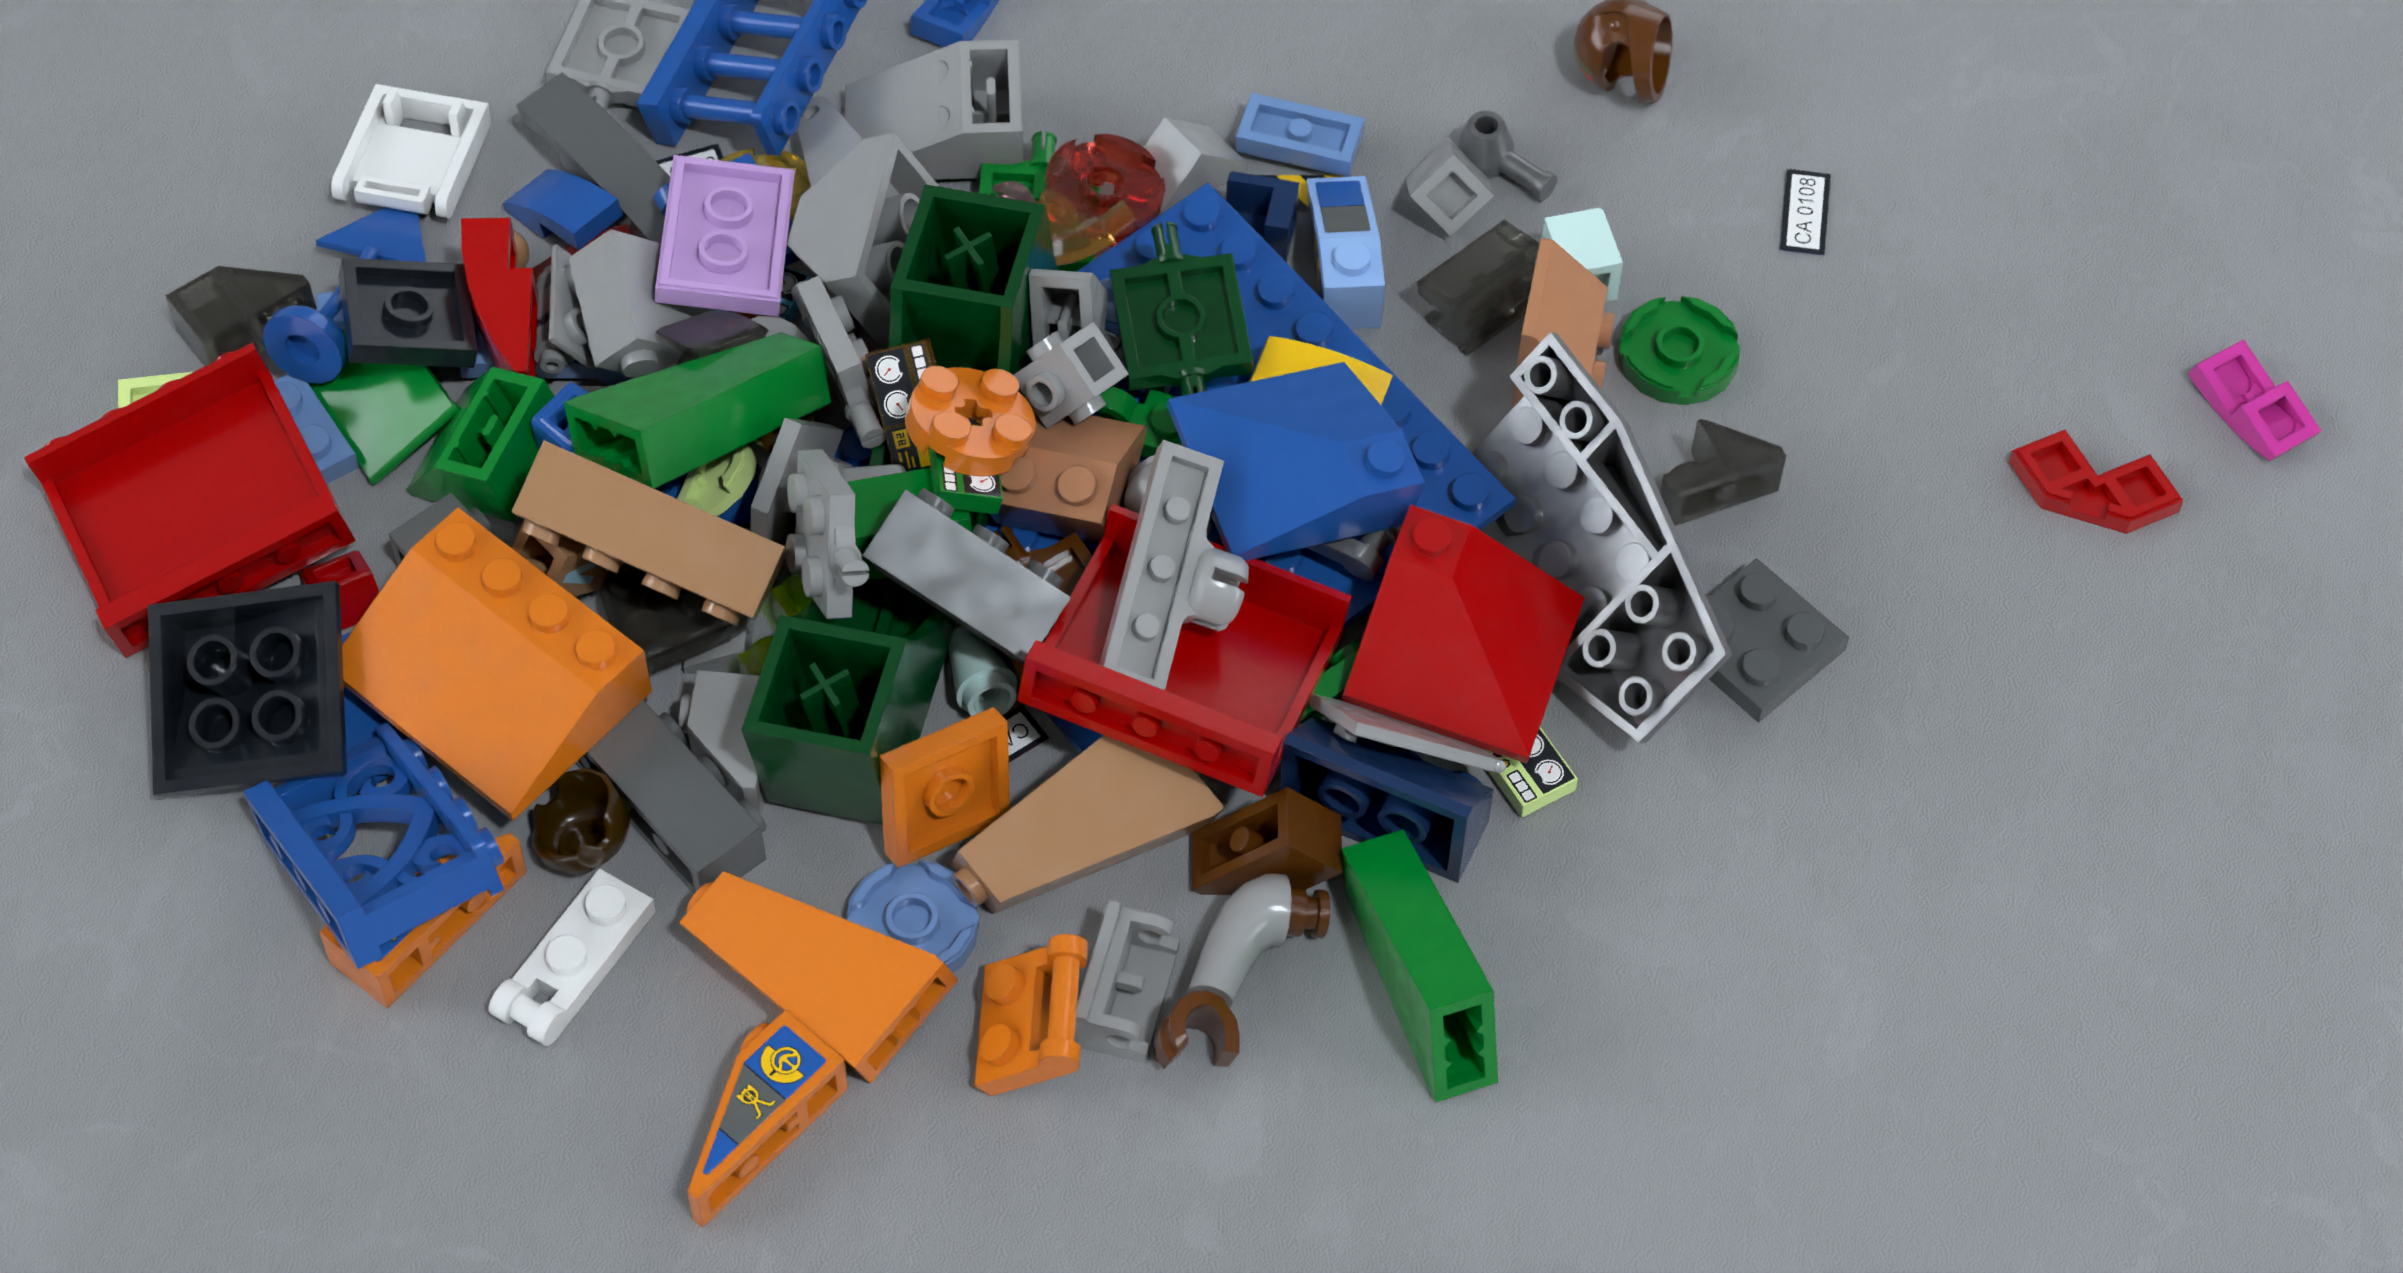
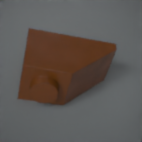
M1288 787L1192 833V891L1200 895H1232L1244 883L1264 874H1286L1291 887L1307 890L1343 873L1341 815Z

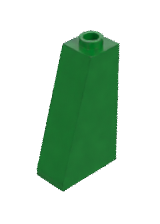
M780 332L574 397L564 402V407L576 455L655 489L780 428L784 418H801L831 403L826 378L828 367L822 355L821 346Z
M1404 829L1342 848L1345 895L1435 1103L1498 1083L1494 990Z

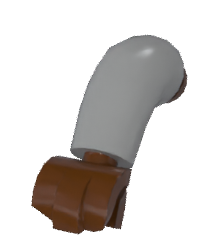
M1264 874L1241 885L1223 903L1211 927L1187 995L1179 1000L1156 1030L1153 1044L1155 1061L1160 1062L1165 1069L1188 1045L1186 1029H1198L1212 1039L1214 1066L1229 1067L1240 1053L1238 1023L1230 1007L1246 976L1260 954L1269 947L1283 946L1286 936L1300 937L1304 930H1309L1312 938L1322 939L1325 937L1330 920L1329 892L1316 889L1312 897L1307 896L1304 888L1291 887L1286 874Z

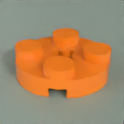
M930 366L923 371L918 385L912 392L905 414L906 430L910 439L919 450L925 454L929 446L936 453L945 456L942 466L954 472L970 476H995L1012 469L1015 459L1021 456L1024 458L1029 450L1036 429V420L1029 402L1018 392L1020 387L1019 381L1011 373L1002 369H990L984 372L971 368H945L942 366ZM968 418L978 421L981 425H971Z

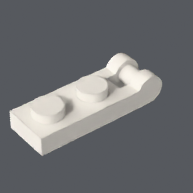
M599 868L513 978L507 979L497 988L489 1004V1013L506 1024L517 1021L527 1027V1035L544 1046L551 1045L654 915L656 910L653 898ZM539 990L553 997L550 1001H546L543 1004L533 1000Z

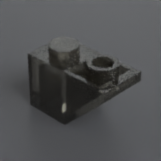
M217 266L165 295L177 333L204 366L214 362L219 356L230 351H236L252 342L259 354L265 351L262 340L263 328L279 309L298 305L308 306L316 310L310 283L304 275Z

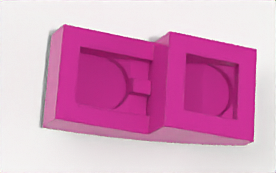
M2244 339L2197 364L2188 373L2205 399L2230 428L2256 452L2269 461L2310 440L2322 431L2289 381L2287 380L2275 386Z

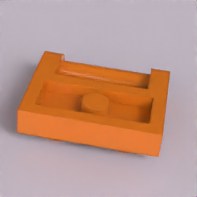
M1073 934L1055 935L1048 940V946L985 965L975 1087L990 1096L1071 1074L1080 1068L1081 1047L1075 1041L1079 973L1080 969L1086 966L1088 956V942L1084 938Z

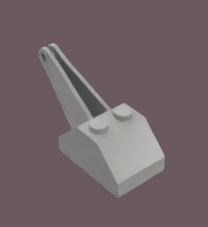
M822 96L811 98L802 114L797 128L811 187L800 196L787 245L815 277L820 276L826 291L832 297L841 294L851 318L886 352L889 347L890 287L925 184L939 185L895 132L863 139L827 98ZM815 112H818V114H817L816 116H814L812 119H810V117H811Z

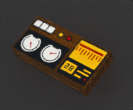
M930 338L869 351L865 356L892 464L902 465L906 472L931 468L929 447H927L925 454L919 450L910 439L905 425L906 410L912 392L919 383L921 374L926 368L936 366Z

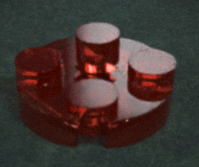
M1095 134L1093 142H1085L1075 146L1076 139L1062 145L1053 154L1048 163L1044 183L1048 219L1053 224L1061 226L1079 238L1103 243L1108 248H1112L1160 215L1165 194L1164 177L1161 179L1156 171V160L1151 153L1140 144L1128 138L1113 134ZM1104 182L1114 185L1113 194H1099L1090 185L1101 187Z

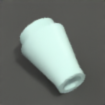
M963 626L954 629L948 652L950 654L958 705L963 710L968 711L971 716L992 707L1001 715L1013 706L1016 700V675L989 643Z

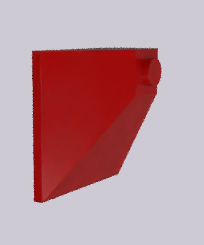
M1410 504L1383 576L1343 693L1342 701L1527 764L1585 597L1476 527Z

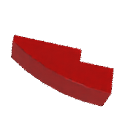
M461 218V245L467 284L475 319L486 350L496 368L536 377L534 349L537 343L539 298L533 268H517L518 252L511 218Z

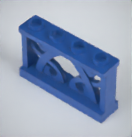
M388 722L375 728L378 734L377 737L346 752L347 774L288 781L276 788H273L268 780H265L243 791L265 843L358 969L383 957L379 948L380 945L484 891H487L492 897L504 890L495 868L504 863V858L491 832L487 827L478 830L477 823L468 805L461 796L453 799L451 790L440 770L436 766L429 769L419 746L410 738L402 740ZM392 775L395 776L388 785L377 787L376 784ZM393 822L409 824L401 844L389 860L374 855H355L336 860L353 842L356 835V824ZM334 827H339L337 833L335 834ZM323 835H334L325 840H317L319 837ZM451 854L457 856L444 864L436 862L438 858L444 855ZM417 871L423 874L419 877L414 876ZM365 873L364 877L359 881L348 883L354 876Z

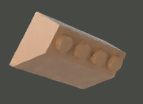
M544 440L511 511L516 516L526 520L521 532L555 547L558 546L562 536L586 546L581 558L614 573H618L622 562L646 573L641 583L642 585L676 600L682 589L705 598L706 600L701 611L735 626L738 625L742 615L756 620L787 558L786 548L783 545Z

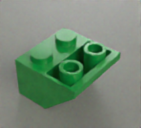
M491 367L467 386L456 402L459 410L453 418L443 425L408 485L407 491L410 495L437 502L449 493H452L468 511L476 507L483 515L515 522L518 516L511 511L539 452L531 421L535 414L554 397L545 380Z

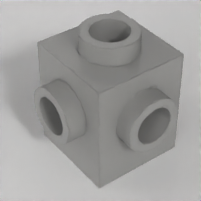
M1092 322L1065 341L1057 330L1026 351L1033 362L1013 376L1019 381V388L1046 429H1048L1068 415L1073 423L1077 425L1107 405L1100 394L1129 375V373L1095 322Z

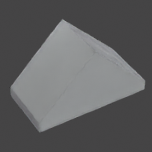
M1164 117L1119 181L1118 191L1150 222L1207 182L1214 189L1219 188L1227 183L1230 172L1242 173L1246 171L1247 162L1210 126Z
M1044 269L1030 270L1028 277L1033 346L1057 330L1065 341L1092 322H1095L1104 336L1108 291L1094 273Z

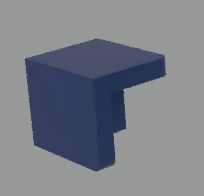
M1235 171L1230 172L1226 185V201L1287 263L1298 218L1300 182Z

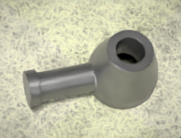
M1479 111L1470 117L1459 133L1456 146L1487 178L1505 174L1532 191L1533 196L1540 201L1546 200L1553 192L1558 177L1550 171L1544 172L1514 153L1513 138L1504 119L1499 114L1492 111Z

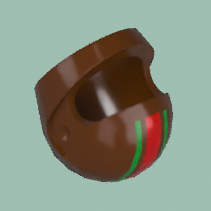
M1604 0L1596 4L1582 17L1576 29L1574 53L1579 68L1590 81L1606 91L1612 90L1619 79L1633 76L1639 102H1658L1664 92L1671 61L1673 38L1671 18L1668 13L1644 0Z

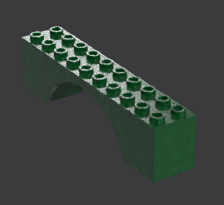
M925 184L890 287L891 312L888 351L903 348L913 391L919 381L917 380L909 348L911 345L923 344L928 367H963L984 372L990 369H1002L1014 375L1033 362L1026 352L1033 347L1028 275L1031 269L1058 270L1046 204ZM1019 388L1018 392L1024 396V394ZM880 410L879 422L885 433L887 430L906 426L905 423L885 427ZM887 436L882 444L873 448L869 466L893 464ZM969 511L972 530L976 524L986 528L990 514ZM887 577L866 580L862 585L853 587L852 617L826 619L814 599L804 610L796 615H780L741 730L767 801L883 825L879 756L920 739L956 622Z

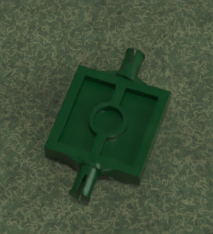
M1162 222L1154 225L1151 229L1157 258L1141 266L1110 270V286L1124 365L1129 373L1127 375L1129 391L1170 385L1181 387L1182 396L1207 391L1206 383L1213 379L1253 374V357L1233 253L1206 257L1181 254L1177 233L1178 227L1174 222H1166L1168 244L1165 241Z

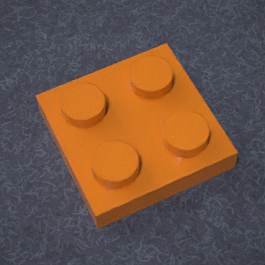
M994 707L879 756L884 853L897 868L985 830L1010 810L1008 721Z

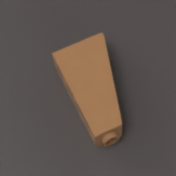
M1103 735L959 849L951 863L958 871L953 875V880L969 902L976 907L984 903L990 912L995 914L1192 834L1212 823L1224 809V806L1194 770Z

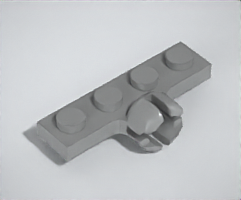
M1163 440L1156 449L1099 665L1165 690L1182 624L1191 622L1215 631H1221L1238 614L1245 596L1244 591L1238 587L1240 582L1248 584L1249 566L1243 557L1215 548L1207 540L1206 532L1224 464L1223 460Z

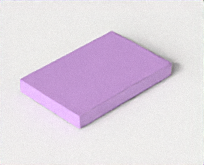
M673 155L654 302L779 317L795 170Z

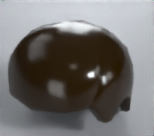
M588 767L565 772L556 780L557 793L555 797L547 804H536L534 806L535 831L532 836L533 847L547 867L573 875L587 874L613 858L624 844L630 826L628 809L614 784L605 773Z

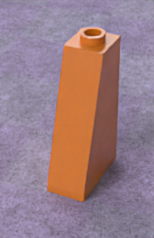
M724 871L714 882L704 884L694 893L687 905V914L679 922L697 941L782 1011L786 1009L844 1058L845 1063L870 1084L958 982V979L945 963L932 953Z

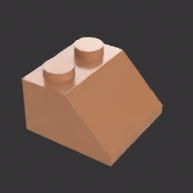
M1540 239L1521 334L1517 367L1550 332L1557 333L1602 389L1607 362L1595 360L1597 348H1610L1616 314L1604 312L1608 287L1552 239ZM1514 385L1512 408L1524 396L1516 385Z
M1032 408L1036 420V429L1029 450L1024 458L1021 456L1015 459L1012 469L1000 474L1003 500L998 514L990 515L996 524L1061 537H1067L1076 532L1082 541L1100 544L1104 536L1111 505L1115 504L1125 508L1124 496L1128 487L1127 479L1139 463L1147 428L1144 425L1092 415L1075 425L1068 415L1046 429Z

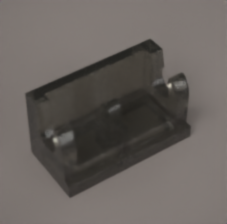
M1504 219L1417 281L1418 294L1427 303L1439 310H1432L1425 315L1428 324L1439 334L1457 345L1458 350L1465 356L1477 350L1526 314L1540 243Z

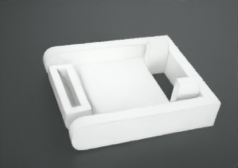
M375 84L333 175L331 183L333 198L346 201L354 189L357 203L420 214H428L432 204L435 203L436 216L451 218L491 126L489 103ZM403 118L449 125L451 135L400 127Z

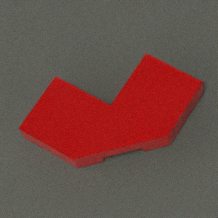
M2066 429L2012 450L2009 464L2041 509L2125 534L2179 513L2184 501L2151 454L2097 475Z

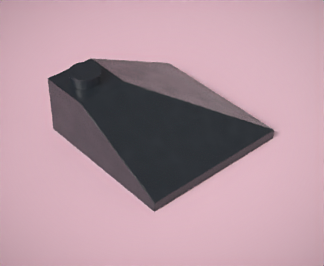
M329 581L148 605L154 796L166 797L255 786L265 780H268L271 784L347 774L340 584L338 582Z

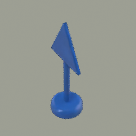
M384 207L316 240V246L360 256V259L426 262L418 213ZM340 284L321 311L308 306L291 305L276 311L263 328L262 340L267 354L279 368L290 376L304 382L322 384L333 380L345 366L348 357L347 342L344 333L333 321L342 308Z

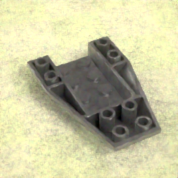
M1550 332L1509 376L1524 395L1523 398L1472 452L1489 472L1516 498V505L1481 531L1585 597L1557 678L1636 741L1647 743L1732 656V653L1628 422L1559 335Z

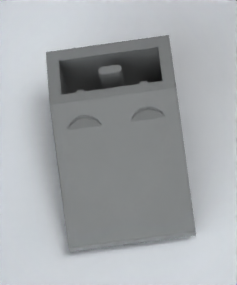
M1019 39L959 41L845 85V119L863 139L895 132L934 180L981 178L982 163L1015 164L1023 162Z

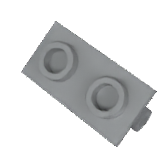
M557 244L552 246L551 265L547 266L537 278L536 286L539 298L538 319L544 324L537 328L534 359L540 365L541 370L548 374L562 372L565 366L574 360L579 361L590 370H594L596 367L588 346V336L580 303L575 292V282L569 257L572 255Z

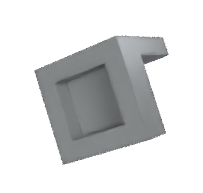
M1449 138L1440 144L1406 178L1410 196L1450 236L1456 233L1494 197L1492 187L1486 175Z

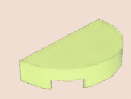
M749 442L688 472L677 499L714 516L724 513L743 496L754 478L757 457L752 443Z

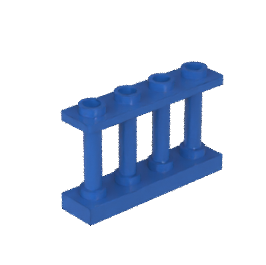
M696 0L636 103L655 143L677 146L689 123L694 119L753 125L766 154L780 156L790 136L796 132L800 118L813 94L821 87L823 76L835 54L844 45L846 35L858 12L866 5L868 0H814L805 17L753 12L759 0ZM742 34L792 39L781 59L729 54L736 40ZM718 76L768 82L757 102L705 96L711 84Z

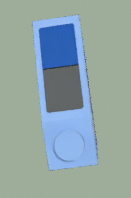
M1366 176L1309 178L1306 182L1317 295L1350 329L1381 328L1385 279L1380 236Z

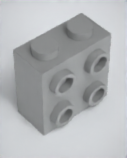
M610 229L569 257L575 282V292L580 303L588 336V346L595 367L623 373L624 376L629 378H638L722 351L712 309L654 302L661 243Z

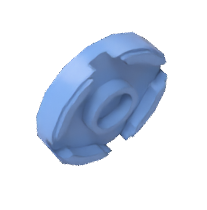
M919 860V865L908 864L897 868L894 863L882 866L862 880L850 897L847 911L848 921L932 953L943 961L952 973L964 965L976 947L979 929L977 907L967 900L966 896L955 884L953 875L956 872L931 861Z

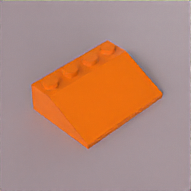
M458 507L409 550L342 645L344 686L512 821L652 692L645 653L641 647Z

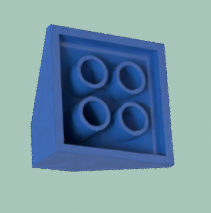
M1345 362L1168 399L1167 408L1183 447L1224 461L1211 516L1226 552L1243 557L1245 561L1402 526L1410 504L1417 505L1425 481L1402 429Z

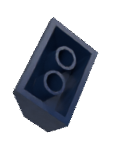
M1315 716L1288 733L1283 743L1280 790L1288 787L1340 814L1342 836L1359 843L1404 829L1427 871L1459 883L1489 822L1493 788L1483 785L1476 777L1463 771L1451 772L1426 762L1409 749L1398 746L1389 747L1360 736L1357 737L1356 743L1347 741L1333 732L1337 723H1330Z

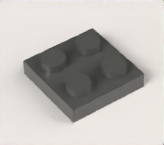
M1757 558L1707 598L1732 653V656L1709 680L1758 723L1846 650L1849 636Z

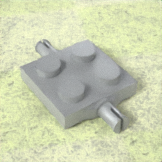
M579 0L547 68V81L549 82L563 72L605 111L611 103L638 107L636 104L691 9L670 5L662 0Z
M820 276L801 281L791 290V295H793L792 297L796 301L802 315L801 322L805 329L812 332L815 343L821 346L822 355L828 367V376L844 407L845 416L851 422L862 448L877 447L885 441L886 433L879 422L880 406L873 378L866 379L867 376L872 374L867 358L869 352L862 338L856 339L853 333L848 335L846 333L855 328L841 294L830 298Z
M823 449L801 450L797 453V473L789 474L787 483L789 506L791 511L796 513V534H789L786 541L788 567L791 573H797L802 581L805 595L814 599L826 619L852 617L853 587L862 585L869 577V574L866 572L869 570V567L861 559V552L856 546L854 526L855 493Z

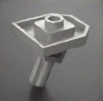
M784 418L771 455L764 464L759 476L758 489L751 505V532L785 546L787 536L795 534L796 513H793L789 506L787 483L789 474L797 473L798 451L823 449L846 482L906 472L905 468L899 464L852 467L851 464L834 457L844 430L826 423Z

